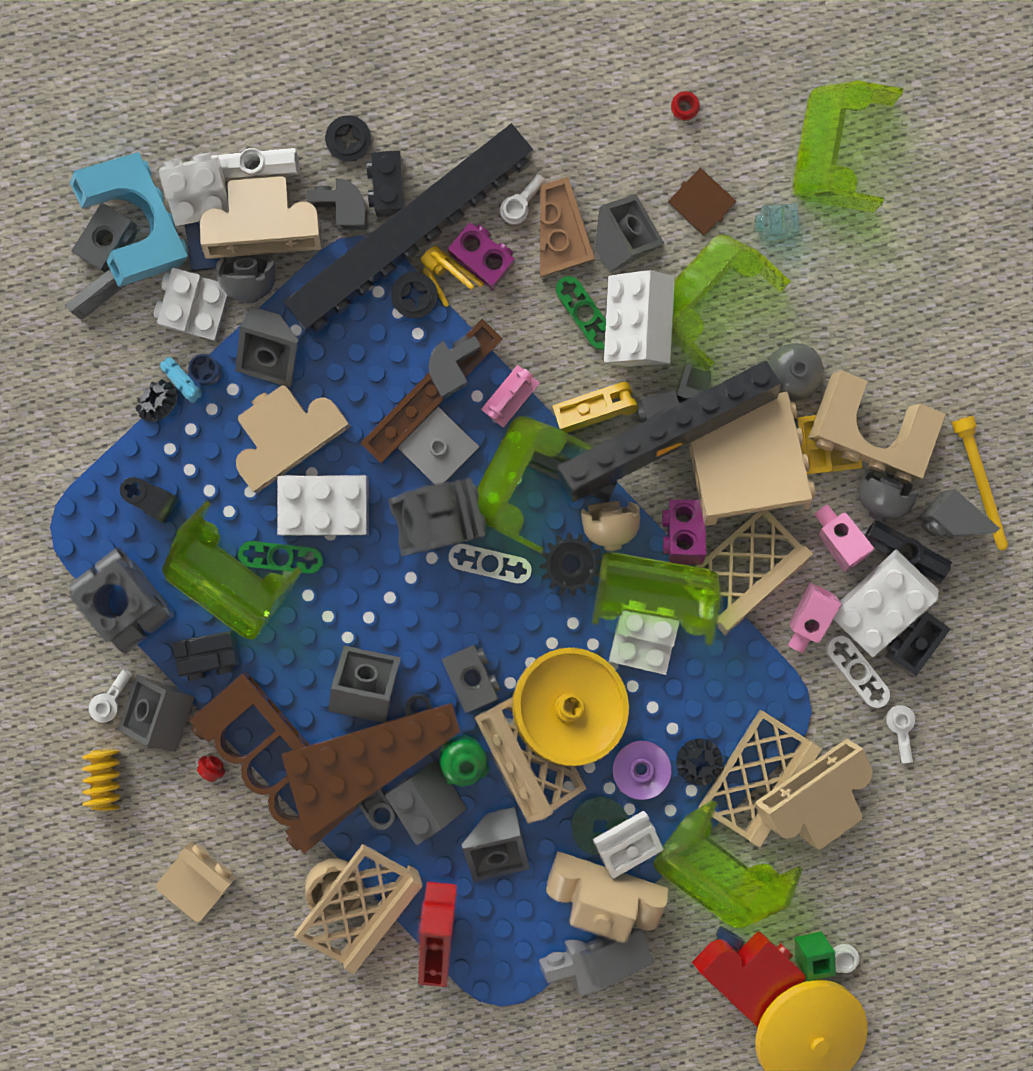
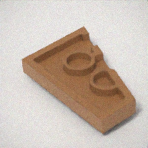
M568 177L540 186V278L595 260Z

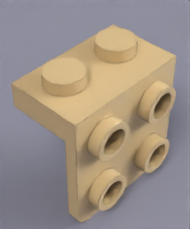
M191 841L179 853L176 861L158 881L156 889L191 919L199 922L206 916L236 877L232 875L231 870L220 862L217 863L212 859L204 847Z

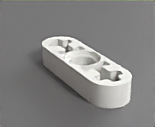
M457 544L449 552V562L458 570L513 583H523L531 575L530 563L521 557L466 544ZM462 548L466 549L468 556L475 557V551L481 552L477 560V570L471 569L473 562L464 561L463 565H458V559L454 558V553H460ZM487 555H493L499 561V566L494 572H487L482 568V560ZM503 558H509L510 560L507 565L516 566L517 562H522L523 568L527 569L526 575L522 574L519 579L514 578V573L507 570L505 571L506 576L499 575L503 568Z
M844 636L830 638L826 644L828 657L862 700L874 708L886 705L890 698L888 687L852 641ZM835 642L839 644L846 643L847 646L844 648V651L849 657H852L853 654L856 655V658L849 660L844 667L841 663L845 662L846 659L841 654L834 655L833 653L836 649ZM856 663H861L865 668V675L859 680L853 679L850 675V668ZM871 676L874 678L873 681L869 682L871 686L877 690L882 689V692L879 694L881 697L880 701L869 699L872 693L868 687L864 686L862 690L859 685L867 683Z

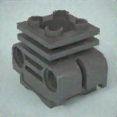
M471 478L452 483L445 482L421 487L388 499L391 514L395 518L399 529L398 543L401 556L434 550L485 536L486 523L483 514L479 512L477 504L479 493Z
M116 547L95 564L96 569L94 567L89 568L69 584L73 592L69 595L70 599L104 642H112L122 653L130 652L135 646L146 639L148 635L145 631L153 633L175 616L167 607L168 603L150 583L135 561L130 559L123 549ZM117 585L126 590L129 598L128 607L121 616L113 612L109 605L110 593Z

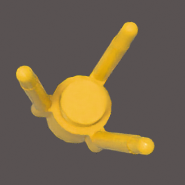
M437 245L432 246L421 257L420 262L425 266L422 273L434 282L438 297L444 307H448L449 303L434 274L441 276L448 270L469 289H473L474 285L468 279L480 287L484 286V282L454 261L446 252H442Z

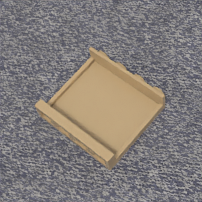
M788 392L779 393L777 399L690 443L689 452L705 526L717 524V518L801 504L804 505V510L809 509L812 499L815 498V487L813 481H808L806 472L809 471V461L807 455H802L800 445H803L802 431L800 427L796 428L794 419L797 418L796 405L794 401L790 402Z

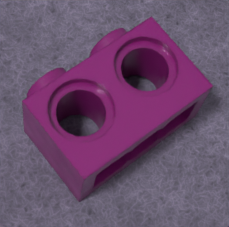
M469 222L449 246L448 253L493 290L515 264V259L512 257L514 253L502 242L499 245L490 239V232L483 226L478 224L475 227ZM469 239H475L480 243V247L476 251L470 252L464 248L465 242ZM497 257L503 264L499 269L491 270L486 265L488 259Z
M669 500L667 510L662 511V527H667L668 537H663V554H668V564L703 565L706 557V532L700 500ZM678 515H685L690 521L680 522L676 517ZM686 542L691 548L688 550L680 549L677 543Z

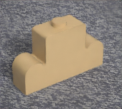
M256 176L251 179L229 181V212L225 213L221 209L214 208L203 213L200 219L201 247L206 259L322 249L320 224L316 208L308 202H298L290 208L289 191L286 179L283 176L266 178Z
M280 386L269 395L266 392L262 393L252 401V407L238 416L239 423L252 439L257 449H246L238 455L236 459L237 470L252 492L259 493L277 480L278 476H283L349 429L351 425L339 408L327 398L313 400L309 405L308 413H306L286 386Z
M845 739L754 804L763 823L780 837L791 839L799 833L802 839L820 850L862 820V814L852 790H860L869 784L872 779V768L864 749Z
M557 851L549 872L546 892L554 900L573 902L570 917L571 925L620 942H627L633 924L647 931L656 929L668 898L667 887L625 873L613 879L606 867Z

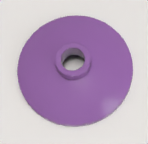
M635 741L629 743L615 757L613 763L615 783L625 795L639 800L653 798L659 795L670 781V760L663 749L652 742ZM638 764H645L646 772L638 774L636 766Z

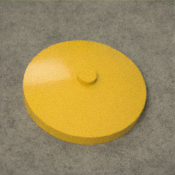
M562 648L540 656L524 670L514 690L512 709L517 731L530 750L540 758L553 764L579 766L589 764L604 757L617 745L627 725L629 702L621 677L605 659L588 650Z
M814 980L798 984L778 996L763 1014L755 1039L758 1062L764 1071H850L858 1061L866 1043L868 1024L865 1011L855 996L840 984L826 980Z

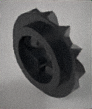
M345 115L336 118L328 126L325 142L333 157L343 162H356L359 158L366 155L371 145V133L363 120L356 116ZM350 128H352V136L357 141L351 142L346 150L345 142L339 137L347 136Z
M419 272L406 273L398 278L393 285L391 292L393 305L400 314L407 318L421 319L423 316L431 313L437 303V288L434 282L425 274ZM411 284L414 285L418 293L427 292V294L419 297V307H416L412 299L402 300V298H406L411 294Z
M163 379L158 381V383L151 382L148 389H143V395L136 398L139 404L135 409L139 413V417L146 422L153 423L164 419L170 414L177 403L178 392L176 387L171 382H166Z
M697 738L686 742L680 748L676 758L678 772L687 782L693 785H707L716 780L723 769V756L713 742ZM702 750H704V760L712 765L702 766L698 774H696V765L688 760V758H699Z

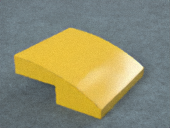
M816 415L797 417L798 428H801L803 445H800L802 455H807L809 461L807 475L863 469L862 460L854 462L842 457V452L835 449L833 451L821 449L816 446V441L808 438Z

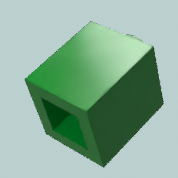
M822 931L794 937L795 960L801 971L805 974L807 981L836 976L835 950Z

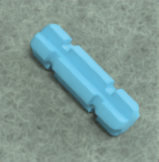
M167 357L165 361L160 363L161 370L167 374V377L182 392L186 399L190 402H196L197 398L201 397L202 391L175 360Z

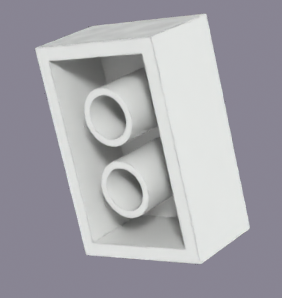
M647 270L608 277L604 363L629 367L670 363L674 275Z
M278 476V535H369V477Z
M896 549L840 600L841 606L833 619L861 647L874 657L938 600V589Z

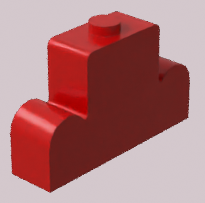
M427 882L419 937L418 985L447 988L456 905V884Z
M761 931L756 932L738 952L725 940H714L691 962L699 973L756 1027H758L767 1008L778 996L788 989L801 984L806 978L805 974L790 960L793 954L782 943L776 946Z

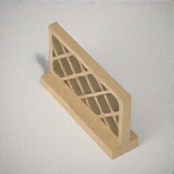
M768 510L758 511L705 558L703 565H697L679 581V584L718 625L717 628L724 635H727L810 560L813 553L806 546L803 547ZM762 516L771 524V535L754 534L755 522ZM750 528V533H744L747 529ZM737 538L750 539V553H733V542ZM754 539L771 540L770 554H754ZM775 540H786L794 549L788 555H774ZM729 546V552H723ZM716 557H729V572L712 571V560ZM733 558H750L749 573H733ZM770 559V571L766 574H753V560ZM774 560H781L774 566ZM708 565V571H701ZM696 575L708 576L707 591H696L688 582ZM712 576L728 577V592H712ZM732 577L749 578V589L745 593H732ZM753 579H760L753 585ZM701 596H707V602ZM711 596L728 597L727 609L722 614L718 615L711 608ZM732 597H733V598H738V599L731 605Z
M513 697L476 716L475 719L527 822L531 823L548 817L555 809L586 790V787L575 766H561L532 755L533 751L527 745L525 751L521 750L517 742V735L519 733L514 717L512 725L508 724L502 712L503 709L513 712ZM531 761L540 764L538 778L534 776L530 768ZM547 768L557 771L555 784L545 781ZM564 775L570 777L575 787L571 791L562 788ZM544 787L554 791L551 804L547 802L543 794Z
M759 710L698 808L760 848L771 829L763 823L758 810L756 814L754 813L756 806L754 803L752 804L749 788L765 785L768 794L814 762L822 748L764 711ZM763 718L772 723L775 736L759 739L757 727ZM778 728L786 733L779 735ZM754 734V739H755V740L749 742V740L751 739L752 735ZM794 737L800 741L795 752L783 755L780 739ZM776 740L779 756L763 759L760 744ZM756 745L759 760L743 764L741 753L744 748ZM790 758L788 763L785 764V759ZM738 759L739 765L733 766ZM780 760L783 770L780 776L768 779L765 764ZM761 765L764 780L748 784L745 768ZM741 770L744 785L728 788L726 782L728 773ZM723 783L724 789L718 791V789ZM774 783L773 787L770 790L769 784ZM745 789L748 805L732 808L729 793ZM725 794L728 805L727 810L716 812L708 807L714 796ZM750 810L752 820L746 830L736 825L734 813ZM730 814L731 821L723 815Z
M362 844L294 933L295 938L343 963L344 969L354 974L421 889L422 882L419 871L411 866H408L406 869ZM366 856L375 861L376 868L359 871L358 864ZM395 872L400 875L395 882L382 883L381 874ZM378 875L379 886L362 889L360 879ZM357 880L359 890L341 893V887L345 882ZM381 893L382 899L378 904L365 906L364 896ZM361 897L362 908L345 911L343 901ZM340 902L342 912L324 915V909L328 904ZM364 915L365 921L361 926L348 928V918ZM344 920L345 930L328 933L326 923ZM323 924L325 934L312 937L306 933L310 927ZM347 937L348 943L342 951L331 947V940Z

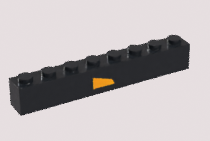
M767 360L558 465L559 480L572 503L777 399L781 382Z

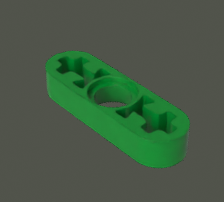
M572 276L561 278L556 285L557 298L589 344L596 350H605L603 342L596 343L594 341L597 336L594 329L591 328L587 332L585 327L593 325L599 319L601 323L597 324V328L603 333L606 331V319L578 279ZM565 283L568 286L573 284L576 286L573 292L577 299L581 295L585 298L578 301L573 308L568 305L573 303L569 294L564 296L561 294L564 290L563 284ZM581 306L590 307L593 311L592 319L586 322L579 320L576 314L578 308Z
M248 541L242 544L238 551L240 562L247 567L312 574L318 572L324 564L322 553L318 549L311 547ZM252 546H255V551L266 553L265 547H270L267 554L268 565L263 564L266 558H254L253 563L250 562V557L245 556V552L251 550ZM278 549H285L289 554V561L284 566L277 565L273 560V555ZM294 550H299L297 556L308 557L309 552H312L313 557L318 558V563L312 564L311 569H308L306 563L296 562L297 568H293L292 566L295 562Z

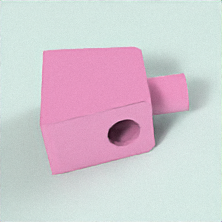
M827 504L814 514L823 526L818 534L844 573L866 559L874 550L873 546L847 513L844 512L837 517ZM834 531H841L844 537L836 536Z
M809 582L789 623L794 634L788 646L804 653L810 640L816 643L822 640L841 606V602L835 594ZM808 620H815L813 624L805 625Z

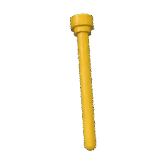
M974 415L953 421L951 424L954 433H958L959 438L962 437L986 515L1000 528L996 533H992L996 547L1004 551L1008 547V542L975 441L974 433H976L975 427H977Z

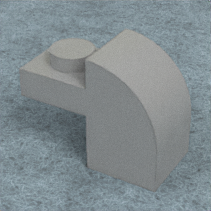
M567 940L565 941L566 952H554L545 958L539 959L540 968L547 983L572 976L573 984L580 996L602 990V988L592 984L580 952L588 947L582 941Z

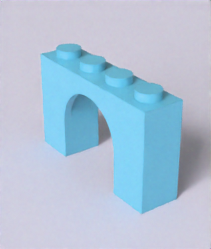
M139 152L74 171L69 183L81 209L109 200H125L140 208L148 220L150 232L146 239L112 250L106 261L118 287L170 271L172 268H178L183 265L188 257L187 245L182 238H179L175 230L176 226L171 213H167L163 204L162 192L159 187H155L151 179L150 167L146 161L142 160Z

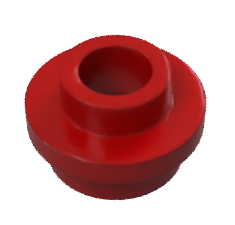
M680 92L674 96L671 102L672 114L679 120L689 121L699 112V100L691 92ZM687 102L690 105V110H681L680 104Z
M210 755L202 756L199 759L197 772L202 778L215 782L224 776L225 769L223 762L219 758Z

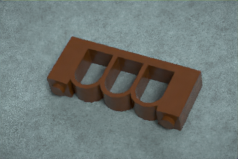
M248 672L238 677L189 720L193 724L191 727L192 731L199 739H206L207 742L214 739L215 748L224 760L234 764L243 763L241 768L242 780L248 789L260 795L270 794L268 799L269 811L277 822L289 826L285 831L288 835L286 839L294 850H301L305 854L358 808V805H355L306 840L300 817L286 814L279 806V792L289 782L288 776L275 785H264L255 779L252 774L253 760L279 736L284 739L292 750L310 744ZM254 705L276 731L249 754L240 755L234 753L226 744V731L235 720Z

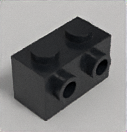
M371 152L372 161L366 163L367 178L373 179V190H368L369 208H374L377 217L393 216L405 207L401 152Z
M924 611L905 628L900 637H895L888 644L886 649L889 652L885 658L907 674L917 676L951 629L929 612Z

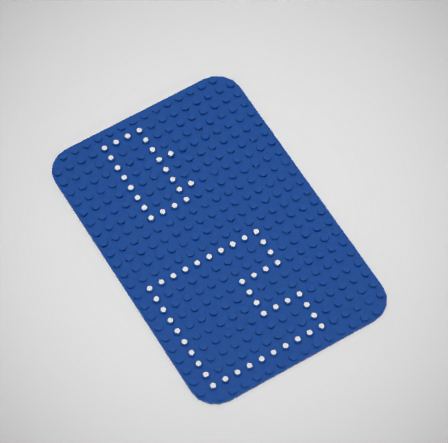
M359 235L341 238L316 253L265 301L259 309L279 314L298 338L293 382L291 388H287L293 393L305 412L308 413L309 405L313 400L327 398L339 408L351 425L349 429L283 476L369 477V535H278V479L259 493L252 492L236 467L238 455L246 449H257L252 439L239 423L238 416L253 406L252 401L265 392L269 395L280 386H283L235 371L240 332L239 326L209 354L222 366L223 373L218 383L212 386H204L192 379L190 374H188L194 384L202 391L201 397L197 398L196 402H190L176 387L178 399L169 415L153 423L140 419L66 489L55 505L50 525L53 548L64 567L75 579L91 567L96 569L95 564L116 547L122 548L127 556L135 561L150 583L168 603L167 607L175 615L153 633L145 631L148 637L139 643L138 646L180 690L195 696L193 704L199 711L243 673L248 672L310 745L382 724V722L329 711L331 687L344 646L401 657L386 722L405 717L407 700L411 694L417 691L425 692L431 697L433 708L453 703L461 730L455 736L467 735L475 738L482 745L487 756V765L490 767L485 778H481L470 786L460 787L452 784L466 805L467 810L444 828L416 845L398 816L389 828L376 829L358 807L321 840L337 858L348 862L363 844L406 869L408 866H411L419 871L422 887L396 919L418 944L427 882L456 884V905L448 976L463 991L479 1002L500 1007L520 1004L537 995L550 984L547 983L541 971L539 959L545 958L554 952H566L565 941L579 940L588 944L597 939L596 936L599 935L571 925L570 917L573 902H559L551 898L546 892L549 872L557 851L605 867L593 839L644 811L648 815L649 821L664 850L624 873L656 883L720 822L698 808L715 780L707 785H693L683 779L676 765V758L680 748L692 739L702 738L709 740L719 748L723 756L724 767L759 710L764 711L804 737L808 730L812 712L809 693L797 671L747 618H744L727 635H724L717 628L718 625L679 584V581L697 565L668 564V554H663V537H668V535L618 482L608 502L619 501L620 507H628V502L638 504L640 528L637 535L630 542L623 544L620 550L607 551L604 549V546L592 544V550L600 549L601 551L596 555V560H602L603 564L597 565L596 570L600 571L602 575H594L595 586L589 583L585 585L586 593H583L579 588L576 589L575 596H571L570 589H566L564 594L561 595L559 594L560 586L557 585L553 589L549 587L552 580L550 578L543 580L542 578L547 573V569H542L539 566L546 563V559L541 556V553L550 552L546 544L549 542L555 546L557 544L556 536L559 535L562 540H567V533L570 532L573 539H577L579 534H583V542H588L589 539L584 532L581 510L584 509L588 512L589 505L604 501L588 495L572 503L560 481L528 467L538 444L571 459L588 451L570 432L561 434L556 417L533 392L504 428L481 410L512 372L494 351L466 377L468 382L466 387L447 397L438 406L480 447L446 482L452 483L468 478L472 479V483L477 487L479 493V500L477 501L479 512L483 514L486 523L485 536L457 544L471 545L524 558L531 565V575L523 583H513L458 570L449 562V552L457 544L401 556L398 543L399 529L395 518L391 514L388 499L399 496L404 492L435 484L398 448L381 464L360 443L429 373V360L435 347L444 341L450 351L453 348L452 344L464 337L472 328L450 305L444 307L439 297H437V303L432 312L421 319L407 318L400 314L394 307L391 298L393 285L402 275L418 272L408 261L403 259L396 265L397 270L386 279L380 277L373 283L374 288L363 297L357 295L350 301L352 305L340 315L335 313L328 318L329 323L317 333L313 330L307 334L286 308L284 301L366 236ZM411 284V294L406 298H402V300L412 299L416 307H419V297L427 294V292L418 293L414 285ZM129 477H136L154 486H158L180 499L165 524L126 502L120 495L121 483ZM138 486L130 487V491L133 493L132 497L134 495H141L142 491L138 489ZM248 541L311 547L318 549L322 553L324 564L318 572L312 574L247 567L240 562L238 551L241 545ZM252 546L251 550L245 552V556L250 557V562L252 563L254 558H266L263 564L268 565L267 554L270 547L266 546V553L255 551V546ZM461 548L460 553H454V558L458 559V565H463L464 561L473 562L471 569L477 570V560L481 552L475 551V557L468 556L466 549ZM278 549L273 555V560L277 565L284 566L289 561V554L285 549ZM294 550L295 562L292 566L293 568H297L296 562L306 563L308 569H311L312 564L318 563V558H314L312 552H309L308 557L297 556L299 550ZM487 555L482 560V568L487 572H494L499 566L498 559L493 555ZM568 556L564 559L563 568L565 571L574 573L578 570L580 564L575 556ZM503 558V568L499 575L506 576V570L513 572L516 579H519L522 574L526 575L527 569L523 568L522 562H517L516 566L507 565L510 559ZM696 575L688 583L696 591H707L708 577ZM711 582V591L721 592L718 589V587L713 582ZM117 585L110 593L109 605L113 612L121 616L128 607L129 598L126 590ZM701 596L707 602V596ZM711 596V608L718 615L722 614L727 609L728 598ZM629 601L646 604L645 610L657 613L658 607L675 611L674 617L680 618L666 675L609 662L621 605L628 606ZM231 630L235 631L241 664L233 666L234 672L217 675L216 670L205 672V678L188 681L187 676L179 677L172 642ZM475 644L477 649L483 648L489 664L485 665L486 671L489 676L495 675L501 690L496 692L498 695L497 700L465 713L442 659ZM562 648L588 650L601 656L611 664L625 685L629 702V715L625 731L617 745L604 757L589 764L575 766L586 790L555 809L548 817L528 823L516 799L511 795L503 781L502 775L494 763L493 753L475 717L513 697L520 676L540 656ZM470 669L466 671L464 678L468 684L476 685L481 681V674L475 669ZM416 699L411 702L414 712L419 713L427 710L424 700ZM253 705L229 726L225 738L243 755L252 752L276 730ZM503 709L502 712L508 724L512 725L513 712ZM763 718L757 727L759 739L775 736L772 723ZM778 728L779 735L786 733ZM754 734L752 735V737H751V739L749 740V742L755 740V739H754ZM517 735V742L521 750L525 751L526 744L520 735ZM279 736L256 756L252 767L269 785H275L287 776L281 754L292 749ZM794 737L780 739L783 755L793 753L800 741ZM776 740L760 744L763 759L779 756ZM635 741H648L658 745L670 760L671 777L668 785L659 795L650 799L639 800L625 795L618 788L613 777V763L616 755L624 746ZM756 745L745 747L741 753L743 764L759 760ZM439 746L385 784L386 792L434 760H437L439 763V754L442 746ZM702 750L699 758H688V760L696 765V774H698L702 766L712 765L704 760V750ZM738 759L733 766L739 765ZM780 760L765 764L767 777L781 764ZM531 761L530 766L538 778L540 764ZM638 764L636 766L638 774L646 772L645 764ZM761 765L745 768L748 784L764 780ZM547 768L545 781L555 784L557 771ZM741 770L728 773L726 777L728 788L744 785ZM564 775L562 788L571 791L575 787L570 777ZM288 782L280 790L279 796L299 816L292 789ZM723 783L718 789V791L724 789ZM544 787L543 794L547 802L551 804L554 791ZM756 787L749 788L750 793H751ZM745 789L729 793L732 808H735L747 797ZM725 794L714 796L708 807L716 812L727 810L728 805ZM384 807L377 808L376 817L381 822H388L390 820V812ZM515 807L530 869L473 882L462 843L486 814L500 809ZM366 856L358 864L359 871L376 868L375 861ZM395 872L381 874L382 883L395 882L400 875ZM378 875L362 878L366 888L379 886ZM381 893L373 894L380 902L382 899Z

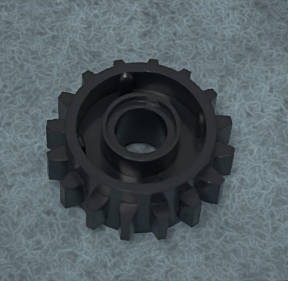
M571 532L567 533V540H562L559 535L556 536L557 544L555 546L549 542L546 544L550 552L541 553V556L546 559V563L539 566L542 569H547V573L542 577L543 580L549 578L552 580L549 586L551 589L557 585L560 586L559 594L561 595L564 594L566 589H570L571 596H575L576 589L579 588L583 593H586L585 585L589 583L595 586L594 575H602L600 571L596 570L597 565L603 564L602 560H596V555L601 552L600 549L592 550L593 542L590 540L584 543L583 534H579L577 539H573ZM568 556H575L579 560V568L574 573H569L563 568V561Z

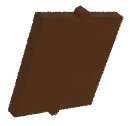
M701 167L687 182L683 181L681 183V188L668 201L703 236L717 222H722L725 213L737 202Z

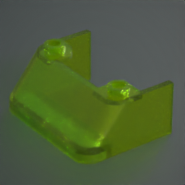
M859 80L815 87L808 95L792 180L794 195L805 201L874 213L884 203V197L857 193V176L854 171L848 167L837 165L846 110L861 111L870 103L893 107L903 95L904 88Z
M725 234L714 237L674 281L671 340L706 372L715 362L694 343L702 334L704 324L702 318L693 308L720 279L733 268L739 275L747 278L754 277L759 273L780 293L791 282L757 249Z
M527 416L515 418L511 422L477 487L479 493L477 504L479 512L484 516L486 526L542 554L544 548L518 535L524 522L523 514L517 507L509 504L508 501L535 451L545 456H555L562 451L565 444L583 453L594 447L556 427Z
M206 500L178 529L162 567V573L169 583L246 639H255L289 595L302 570L297 567L287 579L283 575L269 573L262 579L218 546L220 542L219 531L214 524L205 520L211 503Z
M604 553L601 559L592 624L598 625L599 617L606 620H614L616 617L621 616L623 611L679 620L681 625L686 628L687 633L692 635H703L705 633L706 644L712 645L721 605L718 574L712 570L620 553Z
M712 800L685 816L662 846L664 850L656 855L653 862L655 870L723 922L735 928H745L790 907L803 869L797 866L783 874H779L768 864H757L748 868L708 837L713 828L710 820L717 806V803Z

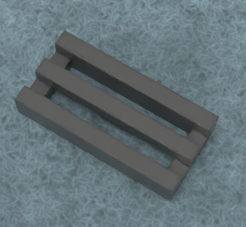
M108 270L66 303L65 306L72 314L83 320L124 288L125 285L118 287L111 270Z

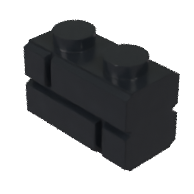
M234 630L172 642L179 677L187 676L188 681L205 678V672L216 670L217 675L234 672L233 666L241 664Z

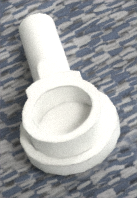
M537 174L520 195L515 194L514 196L507 197L500 206L501 218L511 225L521 224L528 216V202L540 189V186L546 182L545 179Z
M122 669L108 692L99 694L90 701L89 713L95 721L105 723L114 719L118 712L117 698L132 677V673Z
M897 705L888 711L886 724L891 731L897 733L901 763H911L913 758L908 732L914 727L915 715L910 708L904 705Z
M843 943L833 948L835 950L837 973H849L856 969L859 964V955L853 946Z

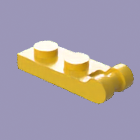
M621 382L553 405L561 434L563 435L622 414H634L638 409L636 400L631 397L632 389L628 382ZM613 399H620V401L612 403Z

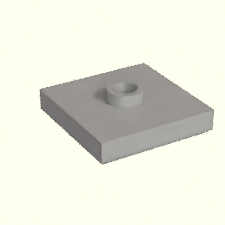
M437 407L397 448L434 484L445 483L480 447L449 416Z

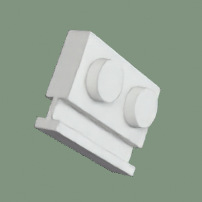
M644 811L593 839L604 865L613 879L664 850L649 821L648 815Z

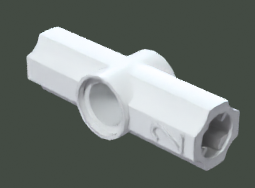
M249 148L245 149L242 153L211 156H219L225 182L251 179L256 176L264 178L299 175L300 162L296 148L269 151ZM260 161V165L256 169L249 170L253 162Z

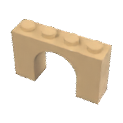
M843 370L831 374L808 438L816 441V446L827 451L835 449L842 452V457L854 462L862 460L869 463L868 468L874 471L884 473L886 470L895 474L894 478L898 481L911 483V481L923 479L946 414L921 403L909 406L896 440L887 448L875 447L862 437L856 420L857 411L868 381Z

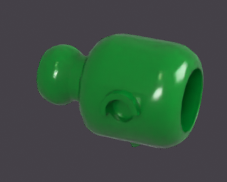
M467 735L455 736L441 745L439 763L447 779V784H454L460 787L470 786L481 778L486 777L490 769L487 765V756L482 745L475 738Z

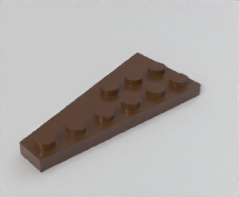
M453 703L282 753V759L306 840L457 735L461 730Z

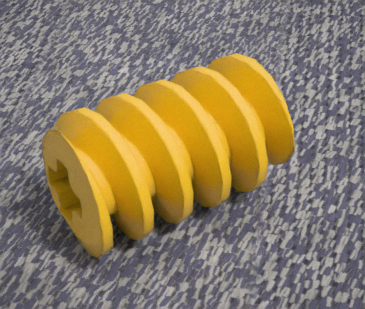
M93 750L91 753L82 756V759L91 762L90 765L82 768V771L91 773L90 777L82 779L83 783L91 785V788L82 791V794L91 797V800L83 802L82 806L98 811L120 809V806L112 804V802L120 799V794L112 792L120 788V783L112 780L120 776V771L112 769V767L120 764V760L111 757L119 753L120 750Z

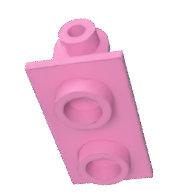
M517 365L481 410L504 428L540 383L533 378L529 371Z

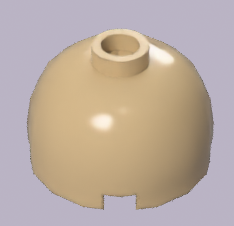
M619 501L601 502L589 505L588 512L584 509L581 510L582 524L586 536L593 543L604 546V549L607 551L620 550L623 544L630 542L637 535L640 528L639 506L633 502H628V507H620Z
M328 858L318 862L310 870L305 879V897L311 911L349 863L348 861L339 858ZM357 880L345 882L341 887L342 894L359 890ZM361 897L343 901L345 911L359 907ZM340 902L328 904L324 909L325 916L342 912Z

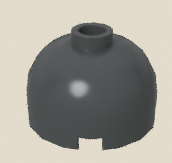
M267 254L235 256L228 260L226 257H222L216 263L220 287L229 297L244 303H255L266 296L274 286V258L272 256L268 258Z
M790 343L783 345L772 353L767 361L781 382L779 393L788 392L790 401L808 398L818 389L823 380L824 366L821 357L813 348L805 344Z
M865 470L858 492L862 505L870 511V517L884 522L886 518L897 519L910 512L919 495V489L912 491L913 484L898 481L894 478V475L886 473L887 477H879L874 475V470Z

